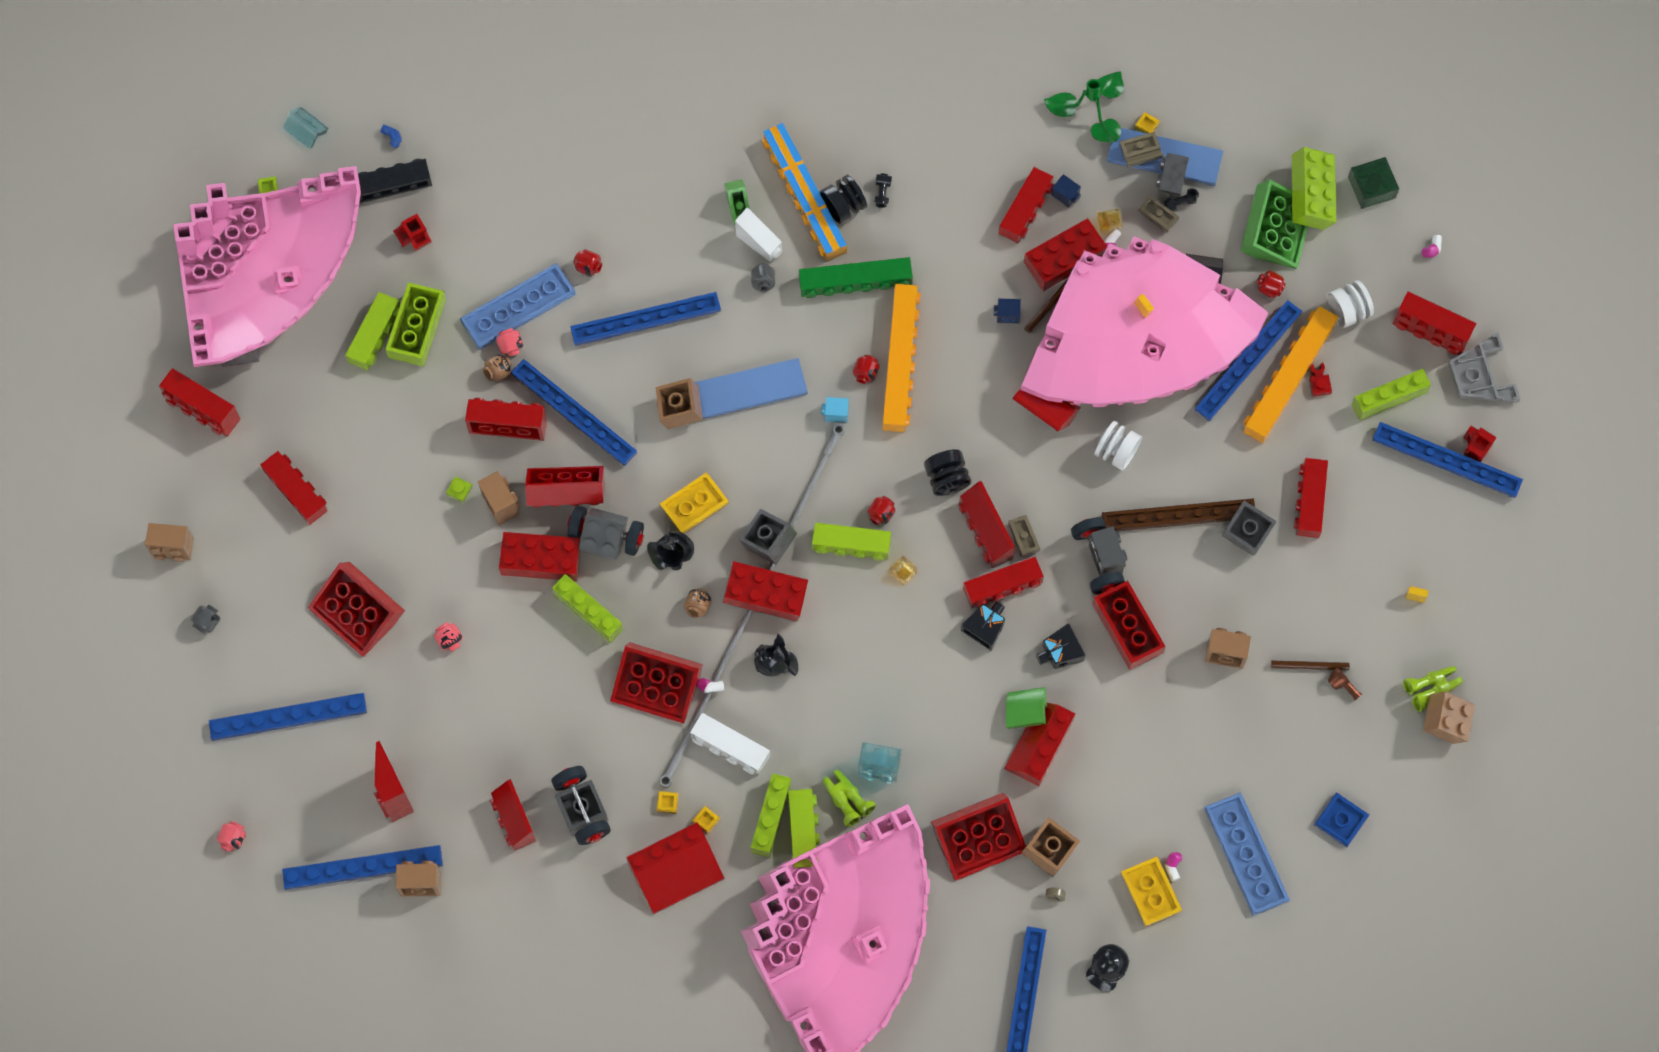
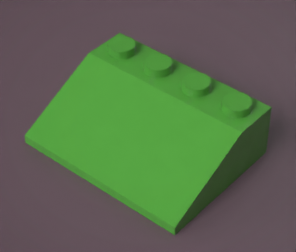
M1270 179L1257 185L1240 251L1256 259L1294 269L1298 268L1308 226L1293 223L1292 190Z

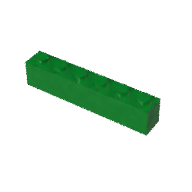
M910 257L799 269L801 297L813 298L816 295L832 296L835 293L850 294L854 291L869 292L872 289L887 290L895 287V284L912 285L913 275Z

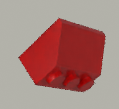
M1021 388L1012 398L1057 432L1070 426L1081 409L1074 402L1063 400L1062 403L1047 401L1021 390Z
M509 779L491 792L493 799L489 801L493 811L498 810L500 817L497 820L501 829L505 827L507 835H504L508 847L512 845L515 851L536 842V839L511 779Z

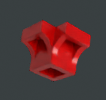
M418 214L402 221L401 225L393 230L402 248L411 244L414 250L417 251L432 242Z
M1471 425L1463 437L1468 443L1464 455L1482 462L1497 437L1482 427L1478 430Z

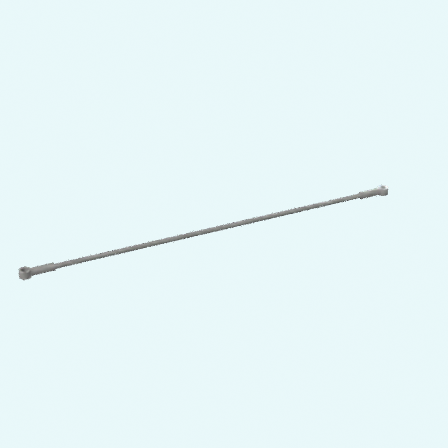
M836 424L833 427V434L823 453L824 456L790 523L793 528L827 458L831 456L839 437L844 435V426L842 424ZM837 428L842 429L840 433L836 432L835 430ZM770 563L768 570H773L775 564ZM747 610L712 682H718L752 610ZM712 692L706 693L677 754L674 755L665 775L660 778V785L663 788L671 786V779L691 737L690 732L701 716ZM668 779L669 783L663 784L662 781Z

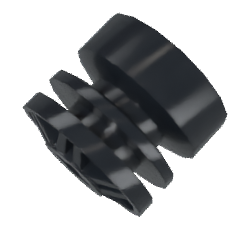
M848 174L842 177V180L836 181L837 188L831 184L820 190V195L832 218L838 224L851 218L850 210L857 214L859 209L864 210L867 208V202L861 188Z
M952 449L939 452L924 462L927 476L932 478L930 485L934 495H950L965 489L971 484L968 469L963 468L965 460L962 451Z

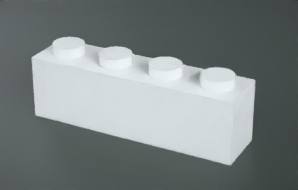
M704 713L701 714L690 732L694 743L699 746L705 745L709 747V751L718 756L721 754L727 757L726 760L733 765L738 763L743 766V770L752 775L754 773L759 775L770 757V750Z

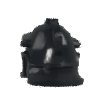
M669 531V535L665 534L657 542H649L647 544L648 554L653 564L659 570H663L666 567H671L672 570L682 569V562L689 561L694 554L693 541L679 531Z
M777 634L773 645L761 644L755 650L754 655L756 658H754V664L757 672L766 676H778L787 672L794 676L798 674L797 658L792 652L786 650L785 641L780 634Z
M1107 944L1102 946L1093 954L1092 965L1086 972V978L1093 986L1102 991L1110 992L1114 990L1117 981L1125 976L1130 960L1127 953L1118 945Z

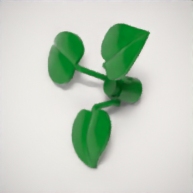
M1121 71L1105 75L1099 79L1089 80L1086 84V90H1083L1078 102L1074 95L1066 92L1044 99V103L1051 113L1059 117H1069L1075 114V107H1078L1084 97L1087 96L1090 101H1096L1100 122L1092 125V137L1100 142L1113 143L1118 141L1121 136V127L1114 119L1102 120L1099 101L1102 95L1111 99L1119 97L1123 93L1124 84Z

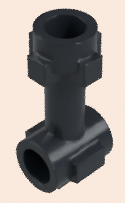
M885 173L876 175L875 185H879V194L875 196L874 202H876V206L879 208H885L889 203V198L886 197V189L891 186L892 176H888Z
M1194 188L1187 189L1186 195L1175 199L1168 197L1164 201V205L1168 209L1175 211L1177 210L1176 206L1186 202L1188 204H1195L1199 197V192Z

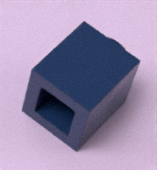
M1063 174L1052 187L1051 195L1069 208L1072 203L1075 204L1080 199L1081 186Z
M998 298V304L994 305L993 316H997V323L1019 324L1021 299Z

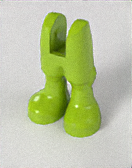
M1455 666L1438 671H1430L1423 678L1415 679L1410 677L1403 680V687L1408 695H1413L1426 686H1433L1431 689L1419 692L1412 697V704L1417 712L1420 713L1427 709L1430 694L1450 692L1463 683L1462 677L1449 682L1445 678L1457 671Z
M836 769L833 774L839 783L834 785L827 776L822 781L832 797L833 803L843 811L845 815L843 822L848 828L857 824L861 820V816L863 818L867 817L874 811L877 805L872 800L864 801L860 797L857 787L840 770ZM848 799L853 802L860 815L849 805Z

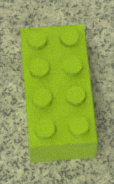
M1304 146L1291 155L1292 220L1296 224L1325 230L1336 223L1335 154Z
M408 282L385 349L388 358L422 367L425 366L446 303L444 291Z

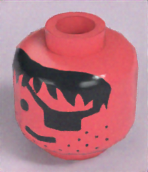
M510 328L498 333L499 336L496 338V342L501 354H508L511 357L520 353L519 349L524 344L519 331Z
M447 622L435 629L434 638L442 650L449 649L452 652L461 646L459 642L462 641L463 636L454 623L449 624Z
M232 821L223 824L217 836V841L221 844L220 848L231 852L232 849L239 850L246 837L244 827Z

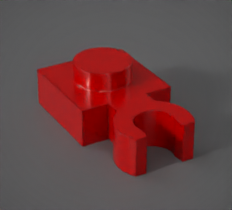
M1320 363V370H1315L1314 364L1310 366V373L1313 376L1309 378L1313 397L1332 394L1329 374L1323 375L1324 363Z

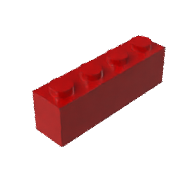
M1033 167L1002 220L998 234L1016 243H1019L1021 238L1024 239L1029 230L1027 228L1028 225L1034 223L1038 208L1042 209L1046 201V194H1050L1052 191L1054 176Z
M277 451L262 462L260 466L305 521L311 525L328 512L325 506L327 502L321 495L317 496L313 492L315 488L309 481L305 482L302 479L303 474L297 467L294 469L290 465L292 462L286 454L281 455Z
M1305 458L1303 464L1299 466V475H1302L1301 482L1298 481L1297 493H1300V500H1296L1295 511H1298V518L1295 517L1294 529H1297L1296 536L1319 538L1322 533L1328 460Z
M1036 556L963 582V590L971 609L975 607L978 609L982 604L987 605L991 601L999 602L1005 599V596L1010 594L1018 595L1029 587L1031 589L1039 587L1043 583L1044 575Z

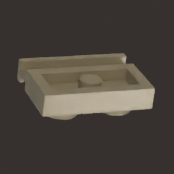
M1155 132L1123 140L1119 143L1127 163V168L1158 160L1163 156Z

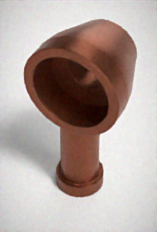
M1338 668L1331 673L1328 682L1335 690L1344 687L1354 700H1357L1362 695Z

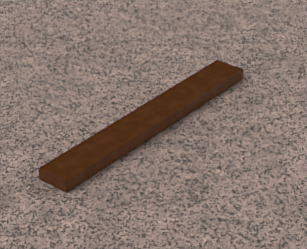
M1254 498L1111 511L1102 512V518L1106 528L1114 527L1115 531L1231 521L1243 501L1248 502L1254 507L1255 503Z

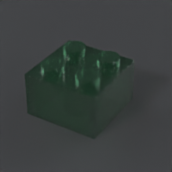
M1386 157L1350 169L1348 179L1361 209L1397 197L1399 187Z

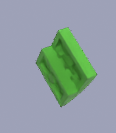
M1045 687L1007 693L1006 728L1013 729L1046 724L1045 707H1047Z

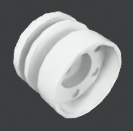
M1359 280L1346 284L1344 290L1337 288L1327 293L1329 310L1331 313L1339 316L1337 324L1341 328L1349 327L1355 324L1357 319L1362 321L1365 317L1369 318L1374 314V306L1370 294Z
M1113 421L1102 433L1094 455L1100 457L1105 451L1104 461H1107L1113 455L1112 465L1124 471L1135 455L1143 436L1131 430L1125 437L1123 435L1125 426L1122 425L1116 432L1119 423Z

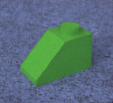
M742 179L724 183L734 225L735 220L746 208L750 209L746 187Z

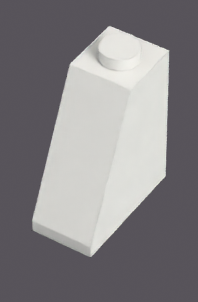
M746 208L735 220L736 236L771 262L773 258H778L782 253V242L750 209Z

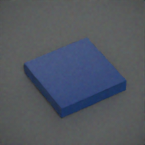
M1336 792L1314 825L1348 847L1369 817V814Z

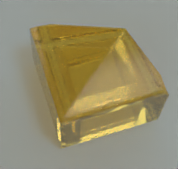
M1120 208L1097 212L1101 231L1123 227Z
M902 556L890 567V574L902 585H905L917 574V568L905 556Z

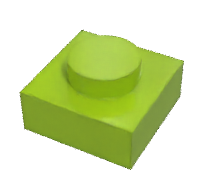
M276 176L258 179L259 194L279 190Z
M455 476L446 494L464 503L473 486L471 483Z

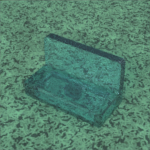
M302 107L291 110L283 126L288 133L308 148H312L317 137L326 134L329 129Z

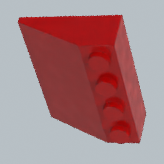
M342 562L337 565L308 606L309 610L362 657H365L388 633L405 611L351 562Z
M629 642L624 647L610 701L684 724L697 688L703 664Z
M380 740L377 741L374 786L377 792L374 795L385 817H390L392 822L413 813L414 810Z
M1004 793L931 821L935 836L955 881L1020 855L1026 847L1010 800Z
M698 822L626 857L628 865L653 914L725 879Z

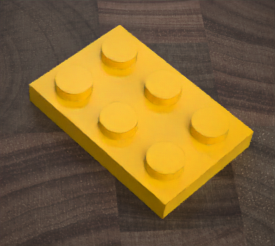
M706 472L661 502L660 507L678 531L685 534L728 505L729 501Z
M1157 856L1121 871L1123 880L1145 927L1182 912V908Z

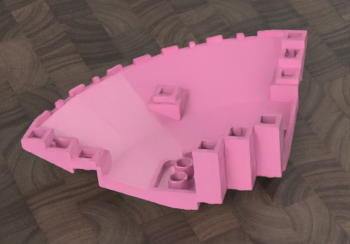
M357 166L338 168V172L319 174L320 177L301 179V181L297 182V186L246 196L227 198L225 183L206 185L209 202L190 205L192 222L173 224L194 367L225 363L269 344L305 316L334 281L354 240L361 197ZM314 188L315 191L310 192L309 189ZM286 278H290V279H291L290 282H285L284 280H285ZM200 325L202 328L196 330L195 326Z
M1134 236L1127 250L1109 243L1102 257L1084 250L1080 260L1077 261L1050 317L1046 326L1045 336L1037 347L1021 385V390L1047 401L1062 403L1063 400L1074 402L1075 405H1080V403L1092 404L1093 407H1107L1108 404L1116 403L1123 405V403L1133 402V404L1146 403L1149 399L1156 397L1160 399L1173 395V392L1183 389L1186 391L1196 386L1201 380L1209 379L1210 375L1227 369L1229 364L1235 358H1238L1241 352L1257 339L1266 321L1268 312L1239 289L1233 290L1218 284L1220 275L1173 247L1154 239L1151 242H1147ZM1141 294H1144L1154 307L1152 313L1144 318L1134 304L1137 297Z
M908 804L823 843L758 876L766 895L749 904L758 922L741 930V933L749 949L747 950L785 1020L791 1022L799 1038L798 1041L805 1052H860L887 1025L893 1010L900 1002L902 994L907 990L912 981L911 976L920 955L923 937L926 935V911L928 910L927 899L930 890V879H928L927 862L923 853L922 833ZM861 833H864L866 836L864 840L860 838ZM802 859H809L813 867L794 868V863ZM871 940L875 942V946L873 948H871L869 945ZM802 1022L806 1023L804 1030L800 1027Z

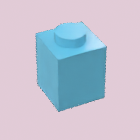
M826 397V403H822L821 415H825V422L847 423L849 398Z

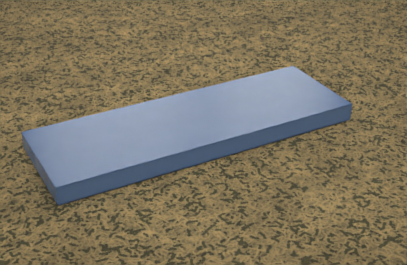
M1121 128L1119 140L1111 143L1107 162L1127 166L1119 146L1120 141L1147 133ZM1157 136L1164 157H1166L1167 153L1189 157L1184 179L1215 186L1223 150ZM1162 158L1136 165L1132 168L1163 174V169H1160Z
M556 263L461 317L460 321L478 349L481 350L495 342L499 332L510 328L516 330L575 296L576 292Z
M799 358L695 382L699 386L703 419L808 394Z
M1241 792L1205 806V812L1252 915H1257L1289 902L1290 899Z

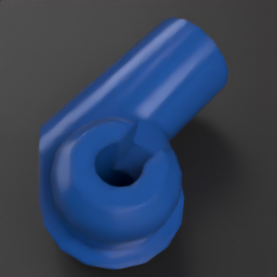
M384 124L380 132L390 137V146L398 148L402 142L399 131Z

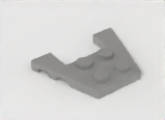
M1499 333L1493 334L1474 348L1449 361L1448 365L1459 398L1504 402L1520 401L1516 384L1496 388L1485 355L1503 350Z

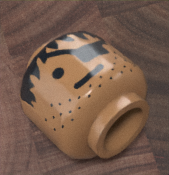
M497 354L485 361L483 373L488 380L499 382L511 374L512 363L508 357Z
M701 588L693 589L688 593L684 602V609L691 617L705 616L712 603V599L706 590Z

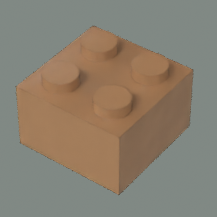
M691 378L655 387L659 420L667 429L703 420L699 386Z
M496 471L477 481L481 495L498 525L519 515L518 508L520 506L517 502L518 499L514 491L510 490L509 483L504 475L501 476Z
M148 523L145 546L154 559L165 560V558H170L177 562L191 559L194 538L187 526Z
M1224 628L1212 629L1208 639L1205 662L1243 669L1248 658L1251 636L1241 631L1233 633L1227 632V629Z
M1446 691L1430 694L1423 731L1451 744L1468 742L1475 704Z
M1048 817L1022 851V854L1054 877L1080 840Z
M404 861L402 864H397L396 889L400 896H441V871L437 863L422 861V864H414L411 861Z

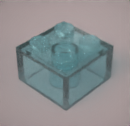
M863 742L858 764V775H862V778L868 780L878 778L885 783L897 782L902 749Z

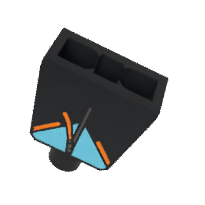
M996 601L990 609L982 604L961 625V631L992 651L1005 624V618L1001 616L1005 609L1004 605Z
M1069 623L1044 639L1042 644L1044 651L1036 654L1040 665L1050 661L1054 669L1083 662L1086 656Z

